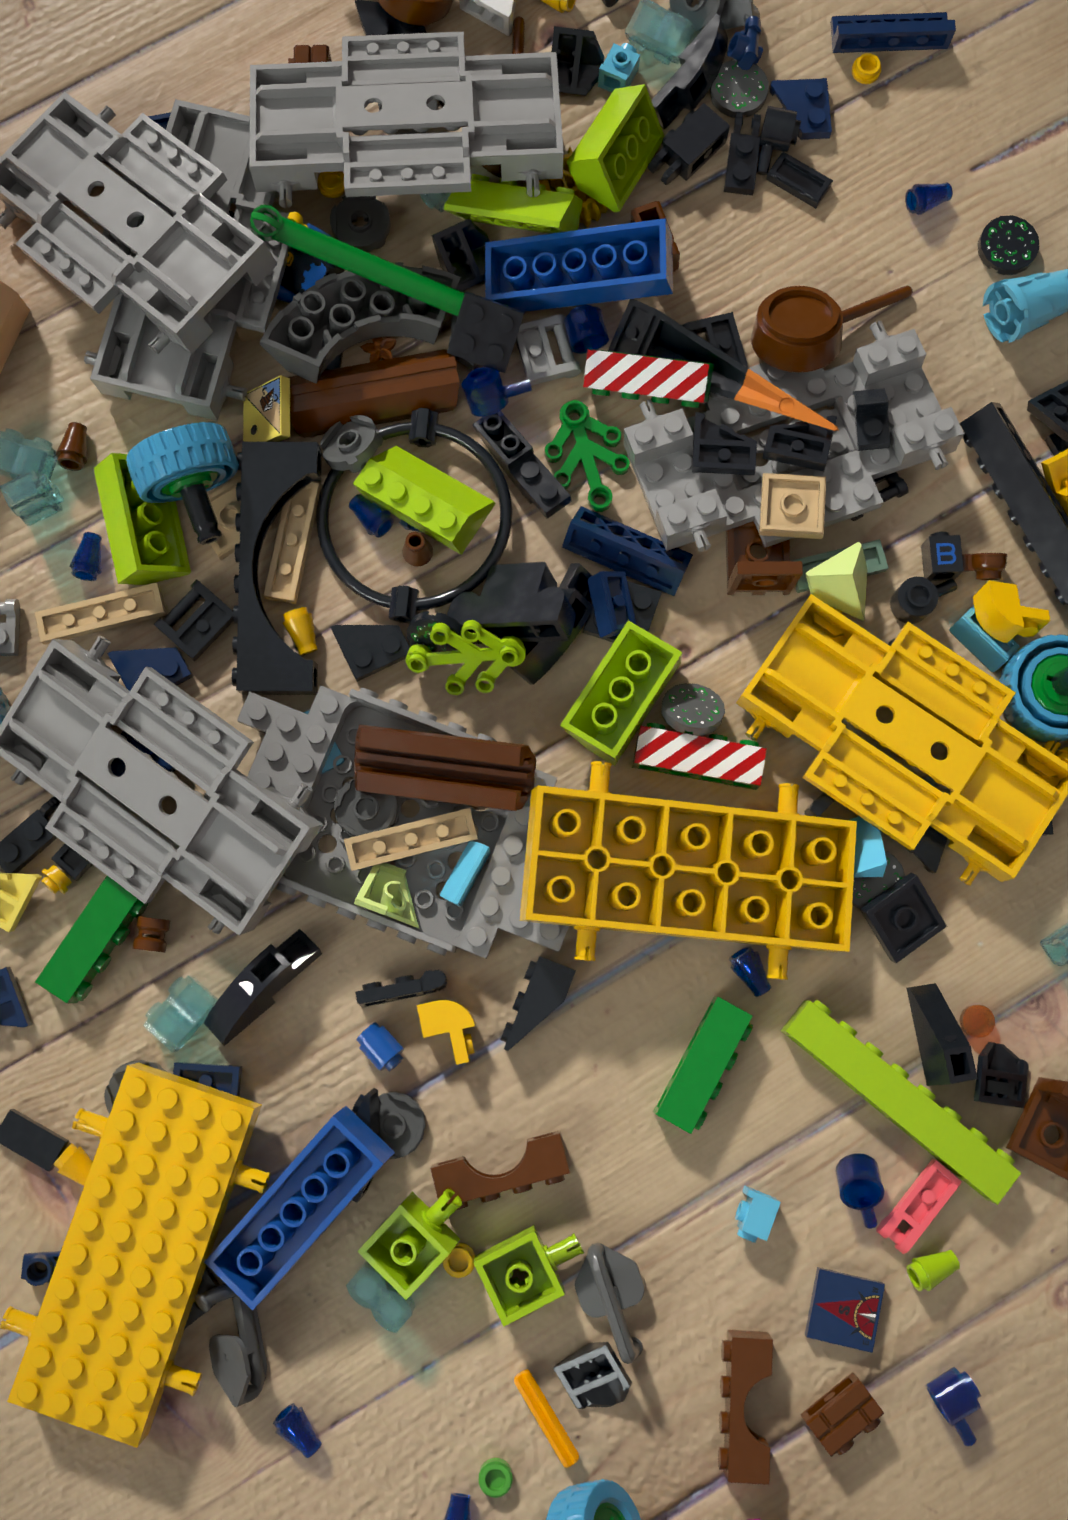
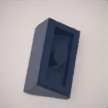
M600 571L588 579L600 638L619 635L628 620L637 625L625 571Z

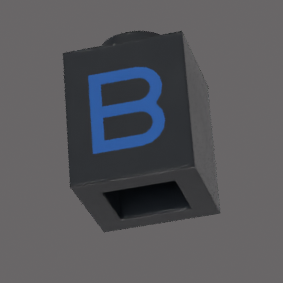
M936 532L931 534L921 545L924 578L930 581L955 580L964 571L960 535H949V532Z

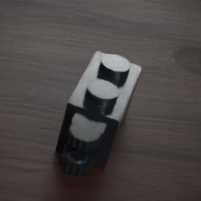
M703 103L696 111L691 110L676 130L671 129L662 140L663 147L650 161L647 167L648 170L654 173L666 163L669 168L661 178L665 185L671 183L678 175L687 181L726 143L730 125Z

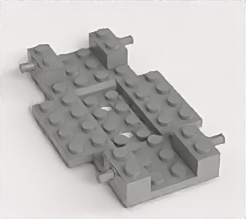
M464 31L345 36L342 37V61L250 65L249 167L256 192H280L279 205L283 208H286V202L288 208L292 206V191L318 189V172L344 171L346 197L471 192L470 166L501 164L502 181H527V195L532 197V187H534V197L540 194L539 180L563 179L564 152L556 52L465 56ZM432 100H440L445 104L439 110H432L427 106ZM373 102L382 105V109L376 113H370L365 108L369 103ZM461 126H468L462 127V132L423 133L430 128L444 127L448 131H456ZM399 129H414L420 132L416 134H393ZM368 130H383L385 133L393 135L350 136L349 132L344 131H351L355 135H363Z
M64 92L0 157V200L7 206L0 214V226L6 229L16 217L30 223L32 227L20 238L16 245L98 314L120 292L137 304L161 331L148 344L158 355L170 341L180 344L193 354L213 333V330L204 319L206 314L242 277L257 286L275 268L277 262L265 241L209 200L227 181L226 176L221 170L144 113L123 134H120L108 125L116 116L110 107L106 105L96 116ZM103 161L105 164L111 167L114 171H116L118 174H120L122 177L128 180L131 184H133L135 187H137L139 190L145 193L148 197H150L152 200H154L156 203L162 206L174 217H172L163 209H161L158 205H156L154 202H152L150 199L144 196L141 192H139L137 189H135L133 186H131L129 183H127L124 179H122L120 176H118L116 173H114L101 162ZM95 186H104L102 194L96 197L90 196L91 190ZM70 201L76 208L82 210L95 223L101 225L114 238L120 240L137 255L134 258L131 255H127L62 202ZM144 216V221L140 226L136 228L129 226L130 221L134 217ZM263 223L258 229L262 233L273 232L266 223Z
M175 99L166 130L224 173L227 181L209 200L228 215H230L231 203L235 204L236 210L233 218L251 231L250 218L253 210L260 205L272 206L274 198L280 199V192H256L249 167L250 116ZM120 176L127 183H129L131 186H133L135 189L141 192L144 196H146L148 199H150L152 202L158 205L161 209H163L169 215L174 217L171 213H169L162 206H160L158 203H156L154 200L148 197L145 193H143L141 190H139L137 187L131 184L128 180ZM278 211L282 217L287 218L289 213ZM264 213V215L275 219L272 215ZM144 216L134 217L130 221L129 226L131 228L140 226L144 221ZM254 220V225L257 229H259L263 225V223H266L261 220ZM266 223V225H268L273 230V232L276 230V228H274L272 225ZM104 229L102 235L133 258L137 255ZM275 240L265 241L277 265L257 286L242 277L206 314L204 319L213 330V333L193 354L180 344L171 341L163 348L159 355L154 352L148 344L161 331L137 304L120 292L114 298L98 353L90 351L85 353L87 355L84 357L85 364L94 365L90 377L91 381L102 394L127 400L131 399L132 393L181 404L190 415L218 421L222 404L227 397L245 401V396H247L246 388L230 385L234 364L229 353L237 326L265 333L270 324L287 265L290 247Z
M882 321L874 322L870 325V330L876 341L857 348L852 362L826 371L821 368L810 372H788L774 368L765 362L749 368L811 410L826 405L827 407L834 406L835 409H825L818 413L825 419L827 416H837L835 425L839 429L833 432L824 472L768 460L766 465L756 466L755 475L692 472L695 416L686 418L683 409L664 415H657L652 401L647 400V404L643 401L639 407L645 420L624 428V447L666 551L694 541L699 552H703L704 548L706 551L711 547L707 537L754 521L759 533L763 473L826 476L824 527L882 507L883 500L873 479L928 460H932L935 470H939L940 467L941 469L946 467L948 462L944 455L956 451L964 432L952 407L942 410L922 369L927 354L915 329L889 336ZM885 388L889 400L888 424L890 447L858 451L853 391ZM711 392L709 394V401L704 403L707 412L703 413L705 414V419L718 426L724 424L732 428L739 435L791 418ZM795 419V420L791 421L790 424H788V425L794 424V423H796L797 421H801V420ZM769 429L751 437V439L757 441L756 453H764ZM760 535L765 548L795 538Z
M98 636L90 651L85 650L73 640L52 639L0 724V756L17 768L11 780L19 785H23L26 778L29 777L61 801L45 829L144 904L150 903L166 880L214 916V919L208 926L209 930H213L212 932L220 934L225 925L239 936L254 930L272 904L267 898L297 853L308 849L323 826L320 821L310 815L305 807H303L313 789L301 783L293 798H289L273 787L261 788L238 771L237 768L254 743L252 740L152 667L144 668L131 691L118 683L121 676L108 667L101 658L111 643L106 638ZM117 725L205 790L206 794L211 797L210 800H206L200 792L194 791L179 780L176 774L168 772L156 763L149 754L141 752L129 743L123 735L110 729L111 726ZM115 758L122 759L126 765L125 773L120 777L115 776L111 771V763ZM166 796L173 797L177 803V809L171 815L165 813L162 809V801Z

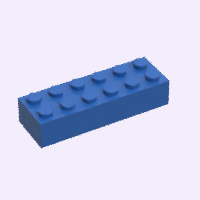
M666 218L485 242V298L523 312L673 294L672 233Z
M347 1106L343 1107L330 1118L204 1263L253 1311L395 1152Z

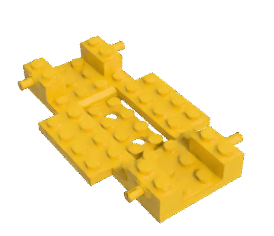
M810 594L736 702L737 705L748 711L755 719L745 735L750 737L757 728L751 738L757 741L764 728L768 727L776 730L786 738L794 734L818 750V755L802 778L910 851L915 849L929 826L949 838L951 841L948 847L962 855L969 863L959 877L962 882L965 881V884L971 886L979 871L987 872L1000 882L1014 879L1068 795V763L1054 755L1061 746L1060 743L1047 741L1045 746L1042 747L1001 720L1000 716L1016 692L910 622L903 626L891 646H889L842 615V611L830 607ZM886 706L892 710L893 720L891 723L884 724L877 719L876 711L879 707ZM845 719L855 729L863 731L878 741L882 747L890 749L905 759L910 766L917 767L932 777L937 784L944 785L950 789V793L941 792L847 729L846 725L841 721ZM934 743H942L946 746L948 755L944 760H937L932 756L931 746Z

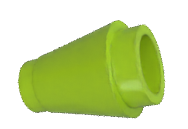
M952 1250L913 1258L912 1263L907 1265L906 1269L910 1281L918 1291L924 1289L930 1291L956 1270L960 1269V1263Z

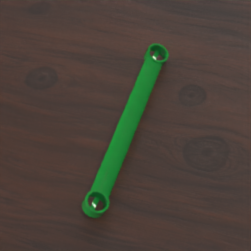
M260 205L251 213V232L263 241L275 240L455 316L459 314L465 294L461 291L282 217L278 210L270 205ZM264 213L272 215L275 219L264 215ZM254 220L264 221L272 225L276 230L272 233H262L255 227Z

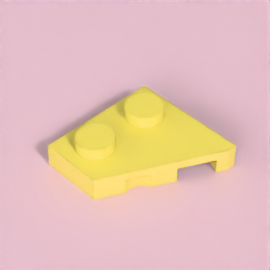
M0 873V928L7 932L15 931L42 878L41 875Z

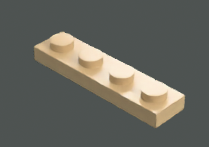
M311 482L290 499L282 509L264 591V597L268 600L297 604L321 492L319 483Z
M158 583L34 612L40 642L44 645L50 644L52 639L67 640L167 615L161 587Z
M466 808L344 839L351 871L478 838L471 810Z

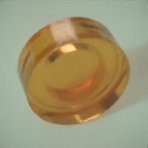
M970 1005L961 1012L959 1022L962 1030L967 1035L982 1038L988 1036L993 1031L995 1017L992 1011L983 1005Z

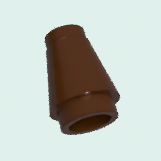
M71 422L68 424V428L56 452L57 463L62 468L79 471L87 463V427L81 423Z
M411 532L406 537L402 554L408 564L417 567L423 566L431 560L433 547L421 533Z

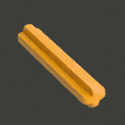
M530 1370L521 1371L514 1377L517 1389L565 1468L571 1467L579 1460L578 1451Z

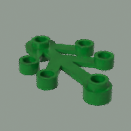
M572 400L561 407L559 418L562 425L553 441L545 446L544 456L551 463L559 462L563 455L562 447L573 432L576 444L561 469L556 471L553 476L556 479L561 476L565 477L568 481L561 485L567 490L571 485V475L581 460L590 488L587 499L588 505L596 512H603L611 506L613 496L611 490L601 483L594 457L610 465L613 473L616 475H624L628 472L630 460L626 455L616 454L588 439L585 429L602 436L603 443L606 446L616 447L621 441V431L615 426L609 427L590 417L589 409L584 403ZM576 413L580 418L578 420H571L569 415ZM609 433H614L617 439L611 441L606 436ZM550 449H557L559 454L551 456L548 451ZM623 461L626 466L620 469L615 466V463ZM596 497H603L605 503L598 505L594 502V499Z

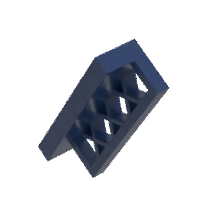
M947 12L832 16L830 21L833 53L948 49L956 31L955 20H948Z
M580 506L571 520L562 544V548L614 571H625L626 576L672 596H675L693 554L679 548L666 551L661 540L583 506ZM581 519L587 520V521H589V522H591V523H594V524L587 523V522H585V521H583V520H581ZM669 557H672V558H674V559H677V560H679V561H681V562H683V563H679V562H677V561H675V560H673V559H670Z

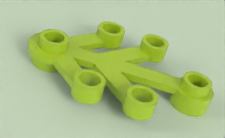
M475 620L464 622L461 636L451 631L448 625L436 623L433 625L430 633L431 641L437 645L447 643L457 650L432 652L423 644H415L408 650L406 664L412 672L422 673L429 666L463 663L455 674H451L447 678L445 689L449 694L460 695L464 691L466 680L483 661H494L487 671L478 674L475 683L477 690L482 693H489L494 689L496 678L507 666H518L524 661L526 649L519 638L506 636L500 639L483 629L480 623ZM467 629H472L476 633H470ZM436 632H442L444 636H440ZM479 640L490 648H479L471 642Z

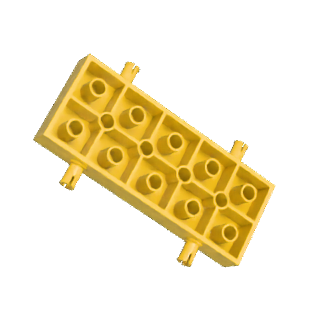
M601 761L591 762L590 787L587 791L540 785L531 790L519 921L574 926V929L577 930L574 960L595 961L596 937L600 929L766 945V948L769 949L766 978L788 980V954L792 948L826 952H850L857 821L800 815L797 813L799 785L793 784L791 786L790 783L778 785V812L637 797L609 792L610 768L612 764L608 762L602 764Z
M138 1062L127 1065L108 1118L83 1108L79 1109L75 1116L79 1120L78 1122L73 1121L72 1128L100 1137V1143L38 1316L10 1306L3 1316V1319L7 1320L1 1321V1329H7L26 1336L29 1341L7 1402L137 1448L150 1432L165 1386L188 1393L190 1396L195 1395L200 1384L198 1381H201L202 1373L174 1365V1359L207 1266L204 1262L211 1255L235 1184L264 1194L268 1185L266 1181L270 1180V1172H264L243 1164V1159L262 1104Z

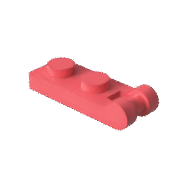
M932 1158L890 1214L880 1222L876 1229L877 1233L885 1239L890 1238L895 1243V1248L902 1254L907 1253L962 1181L936 1159ZM902 1220L910 1225L904 1233L897 1228Z

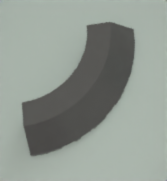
M395 262L396 265L454 289H457L461 278L449 272L422 265V268L403 266V262ZM350 271L337 275L332 273L316 281L314 286L308 288L302 294L300 292L293 297V301L282 311L280 310L271 321L260 340V345L288 372L317 384L324 370L338 355L363 341L379 337L400 336L422 340L434 345L448 312Z

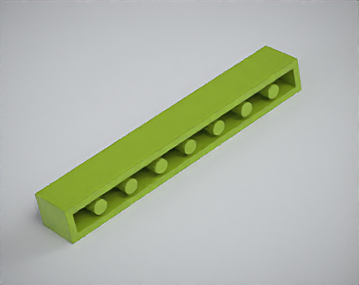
M804 1000L780 1031L987 1201L998 1205L1021 1175V1172L1013 1166L1015 1160L999 1148L995 1152L986 1144L989 1139L976 1128L971 1127L968 1130L960 1123L962 1117L948 1106L941 1108L933 1101L936 1096L921 1084L918 1087L914 1086L907 1080L910 1075L903 1068L895 1063L891 1066L881 1059L883 1052L870 1042H867L865 1045L855 1037L857 1031L844 1021L838 1024L829 1016L832 1011L818 1000H815L814 1003L810 1000Z

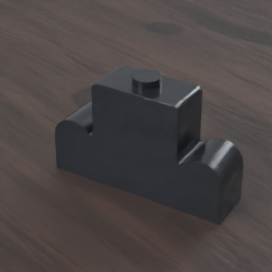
M523 562L491 566L481 595L478 596L476 593L469 591L459 594L453 599L447 613L448 616L457 620L462 626L468 620H475L480 623L483 629L500 639L506 636H514L522 642L567 641L570 639L576 618L574 609L563 590L557 587V582L545 562ZM467 629L470 633H476L472 629ZM479 640L471 642L473 644H484Z

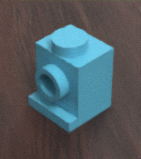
M623 43L621 46L613 44L604 63L599 68L598 87L612 93L616 88L629 87L639 70L640 54L637 53L632 45L628 43Z
M744 1185L742 1192L747 1195L746 1201H740L736 1211L735 1219L738 1220L737 1226L739 1227L737 1235L756 1243L757 1238L767 1241L781 1202L775 1197Z

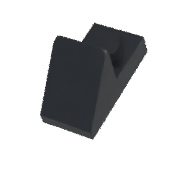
M885 388L853 391L858 451L889 448V400Z

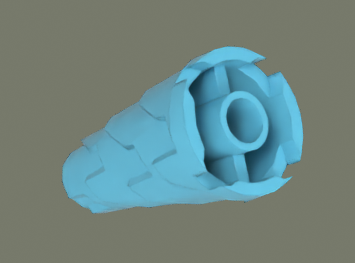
M1068 269L1003 279L991 284L983 298V306L989 304L990 312L983 315L991 334L1002 343L1008 340V343L1021 339L1025 334L1048 324L1049 320L1068 312Z

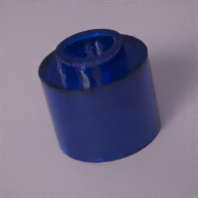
M581 305L572 309L564 318V325L572 352L584 354L587 353L588 349H600L609 342L602 310L599 307Z
M481 367L471 371L461 384L472 415L477 417L495 414L507 406L508 398L533 391L530 379L504 386L499 371L488 367Z
M861 1153L847 1155L838 1162L835 1170L840 1198L849 1208L861 1211L866 1228H875L878 1222L873 1207L878 1205L884 1197L879 1166L875 1159L869 1155Z
M952 1367L925 1386L943 1417L950 1426L955 1427L964 1445L972 1446L976 1443L977 1439L965 1418L981 1408L977 1400L981 1397V1394L965 1371L960 1373L955 1367Z

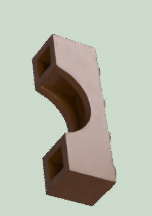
M559 1130L527 1139L526 1151L521 1161L513 1169L502 1174L483 1173L474 1168L465 1156L432 1164L430 1168L437 1198L439 1199L446 1189L454 1191L455 1194L447 1204H450L458 1195L462 1205L457 1210L468 1207L467 1201L480 1198L482 1203L496 1200L501 1197L500 1192L513 1189L514 1194L533 1189L532 1183L545 1180L546 1185L559 1183L565 1180V1174L570 1173Z
M727 1330V1340H722L721 1344L722 1362H727L726 1376L721 1375L720 1394L722 1398L726 1399L725 1411H720L719 1430L720 1434H724V1447H719L718 1467L719 1470H723L728 1483L769 1485L770 1446L764 1437L758 1435L747 1426L744 1418V1404L751 1388L760 1380L772 1376L773 1339L768 1332Z

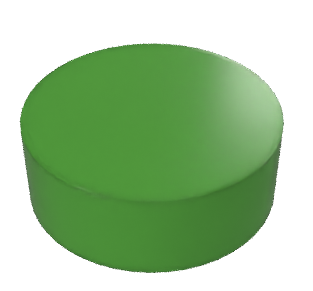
M491 1458L483 1463L478 1479L481 1490L487 1496L493 1498L502 1497L510 1490L513 1473L510 1465L505 1460Z

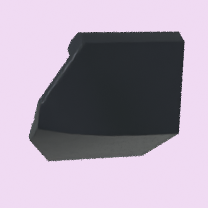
M554 26L551 52H556L559 92L586 96L598 82L599 68L604 63V55L594 31Z
M468 218L431 235L442 270L461 277L457 289L463 291L485 281V242H490L488 235L476 226L472 220Z
M988 1042L978 1055V1079H976L974 1101L1024 1108L1029 1064L1017 1057L1004 1044Z
M609 1342L588 1343L554 1366L556 1374L577 1409L611 1407L625 1401L632 1385V1381Z

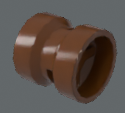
M138 916L136 926L139 932L138 936L134 938L132 949L165 953L167 943L164 937L165 933L169 931L171 921ZM144 934L158 935V936H159V939H157V938L143 937V935H144Z

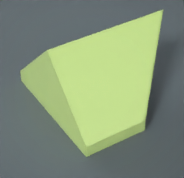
M857 542L809 570L805 575L812 595L827 605L864 621L868 568L862 544Z
M388 863L373 865L354 904L419 929L406 879L407 870Z

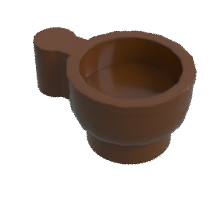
M962 554L963 572L975 571L976 580L1002 579V571L1007 566L1008 554Z

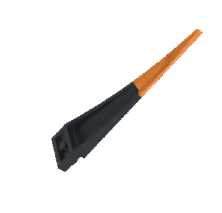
M635 299L629 300L608 351L714 364L710 387L711 393L833 431L839 430L836 425L665 313Z

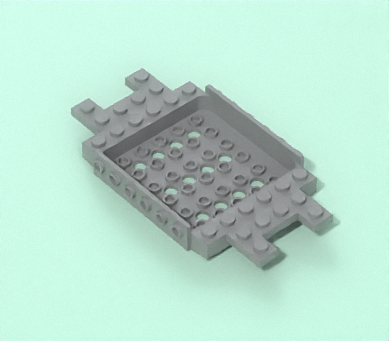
M320 685L308 714L249 691L237 721L266 734L247 777L261 788L273 787L289 798H293L301 783L308 785V788H312L313 792L303 807H305L310 815L323 824L308 849L296 854L279 880L277 890L295 896L296 891L308 895L307 902L325 908L326 903L338 907L337 914L355 920L356 915H360L368 919L366 925L385 932L386 927L399 931L397 934L398 938L415 944L417 939L428 942V950L443 956L446 955L447 950L455 953L458 947L487 959L498 929L559 952L569 926L519 921L531 794L524 807L517 811L495 808L477 811L472 805L396 796L399 812L393 827L470 808L473 822L478 827V839L473 841L488 846L491 853L463 905L460 907L447 900L440 899L436 894V888L441 882L447 881L453 871L448 865L449 856L454 852L463 853L468 842L393 860L396 867L407 870L406 879L419 929L354 904L373 866L351 871L344 839L351 838V836L340 828L339 824L332 821L331 812L334 809L337 793L343 787L344 781L349 777H354L355 738L359 724L496 741L494 738L484 734H479L478 737L466 733L467 729L453 722H449L448 726L436 722V716L421 710L419 714L408 711L406 704L394 699H390L389 703L377 699L379 695L366 688H361L360 691L351 689L349 696ZM334 742H336L342 755L334 759L333 769L322 774ZM344 758V763L336 766L337 760ZM537 769L535 770L534 788L537 785L555 787L557 777ZM206 793L204 795V798L209 801L211 797ZM415 800L418 802L420 810L415 817L409 818L402 814L401 807L405 801ZM325 835H331L337 841V846L331 853H323L319 849V841Z

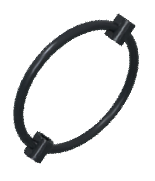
M427 408L413 410L411 422L389 425L378 429L383 437V441L401 435H409L410 444L425 448L436 445L437 436L448 439L471 452L487 469L499 498L500 523L495 543L489 555L473 575L449 591L424 598H419V590L410 586L399 585L392 587L391 596L372 590L357 580L346 569L339 559L331 540L329 508L334 489L344 471L331 468L323 483L317 505L316 522L318 538L330 568L343 584L355 594L376 605L390 608L389 619L399 623H410L413 617L417 615V611L442 607L452 603L453 599L459 594L476 589L487 578L490 567L497 565L507 546L512 525V502L509 487L497 462L488 451L468 435L451 427L438 424V412Z

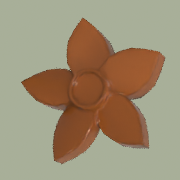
M379 337L372 339L373 343H366L360 346L364 352L371 353L370 362L379 361L380 358L382 360L392 359L391 350L395 347L397 341L394 338L388 337L383 339Z

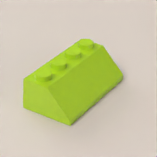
M646 84L614 89L567 161L569 172L573 176L577 188L613 212H620L665 137Z
M472 174L471 192H451L445 202L444 210L463 220L469 218L473 222L552 234L578 230L583 200L574 195V190L557 187L556 192L545 190L546 186L539 184L540 194L534 197V187H532V197L527 195V187L517 186V181H502V178H500L499 183L489 182V177Z
M398 446L370 458L353 483L365 499L402 519L460 555L463 554L496 504L493 500Z
M109 454L94 467V473L118 584L148 585L189 575L191 569L176 501L166 503L143 501L139 497L131 479L126 461L127 454Z
M628 620L560 727L586 749L615 766L681 664L683 652Z

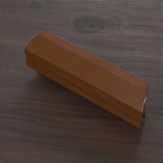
M447 349L325 370L317 384L300 376L287 377L290 378V422L297 434L306 438L325 434L328 429L339 421L342 425L351 422L349 417L355 415L367 416L373 420L375 425L411 419L412 411L418 408H427L438 412V414L453 411L457 406L460 385L455 356L447 353Z
M359 724L355 738V788L357 791L517 811L524 807L531 794V790L534 789L537 759L529 745Z

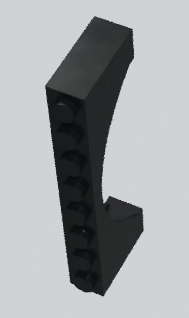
M242 441V452L237 453L238 470L241 471V482H237L236 497L237 501H241L240 513H236L235 517L236 531L240 532V544H235V561L239 563V574L234 576V591L239 594L238 605H235L233 608L234 624H238V636H234L232 641L233 654L237 655V668L232 669V685L236 686V691L242 695H248L249 691L257 695H317L318 664L314 660H305L293 651L274 629L262 604L258 584V565L263 541L278 513L290 499L313 481H321L322 450L318 442Z

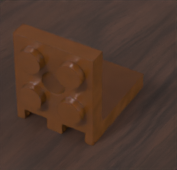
M754 521L726 530L727 595H734L735 592H752V595H765L766 592H783V595H789L803 574L802 561H790V540L765 548ZM761 545L766 551V556L761 559L754 558L750 554V547Z
M1038 1077L1006 1148L1068 1181V1082ZM1050 1125H1054L1059 1132V1138L1053 1144H1048L1044 1138V1131Z

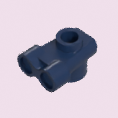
M750 16L746 19L745 29L734 34L727 49V56L737 60L738 66L742 70H749L753 64L756 65L763 53V47L759 45L761 20L757 16Z
M61 1251L25 1253L22 1262L21 1279L26 1280L27 1283L33 1286H40L46 1282L50 1283ZM36 1262L44 1263L47 1269H38Z

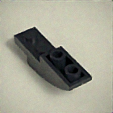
M718 14L708 22L679 55L678 59L681 67L651 100L662 129H666L684 108L690 111L694 110L704 98L719 73L727 51L728 36L721 16Z
M498 407L473 423V427L507 476L530 504L534 503L546 519L572 502L571 495L537 458L533 447Z
M580 563L570 564L559 586L576 613L570 639L567 641L523 642L526 649L524 661L518 666L510 667L530 685H534L565 653L594 608L589 602L591 594L588 585V579L593 575Z
M298 929L277 948L270 944L232 981L217 1000L203 1023L221 1044L225 1046L276 1003L272 997L322 955L320 948L301 929Z

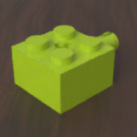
M446 1189L430 1208L412 1191L357 1251L405 1300L446 1259L460 1240L444 1223L462 1205L458 1195L450 1204H447L455 1194L450 1189Z
M535 1225L475 1255L473 1263L504 1327L564 1296V1286L557 1273V1266L580 1254H584V1251L575 1233L550 1247L544 1245ZM514 1269L526 1270L524 1281H520L518 1277L512 1279Z

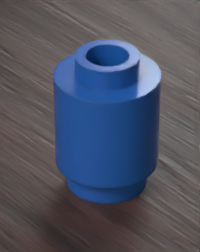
M376 1022L367 1027L356 1039L361 1045L359 1049L379 1071L386 1068L390 1072L404 1059L401 1056V1053L404 1051L401 1044L384 1026L380 1027Z

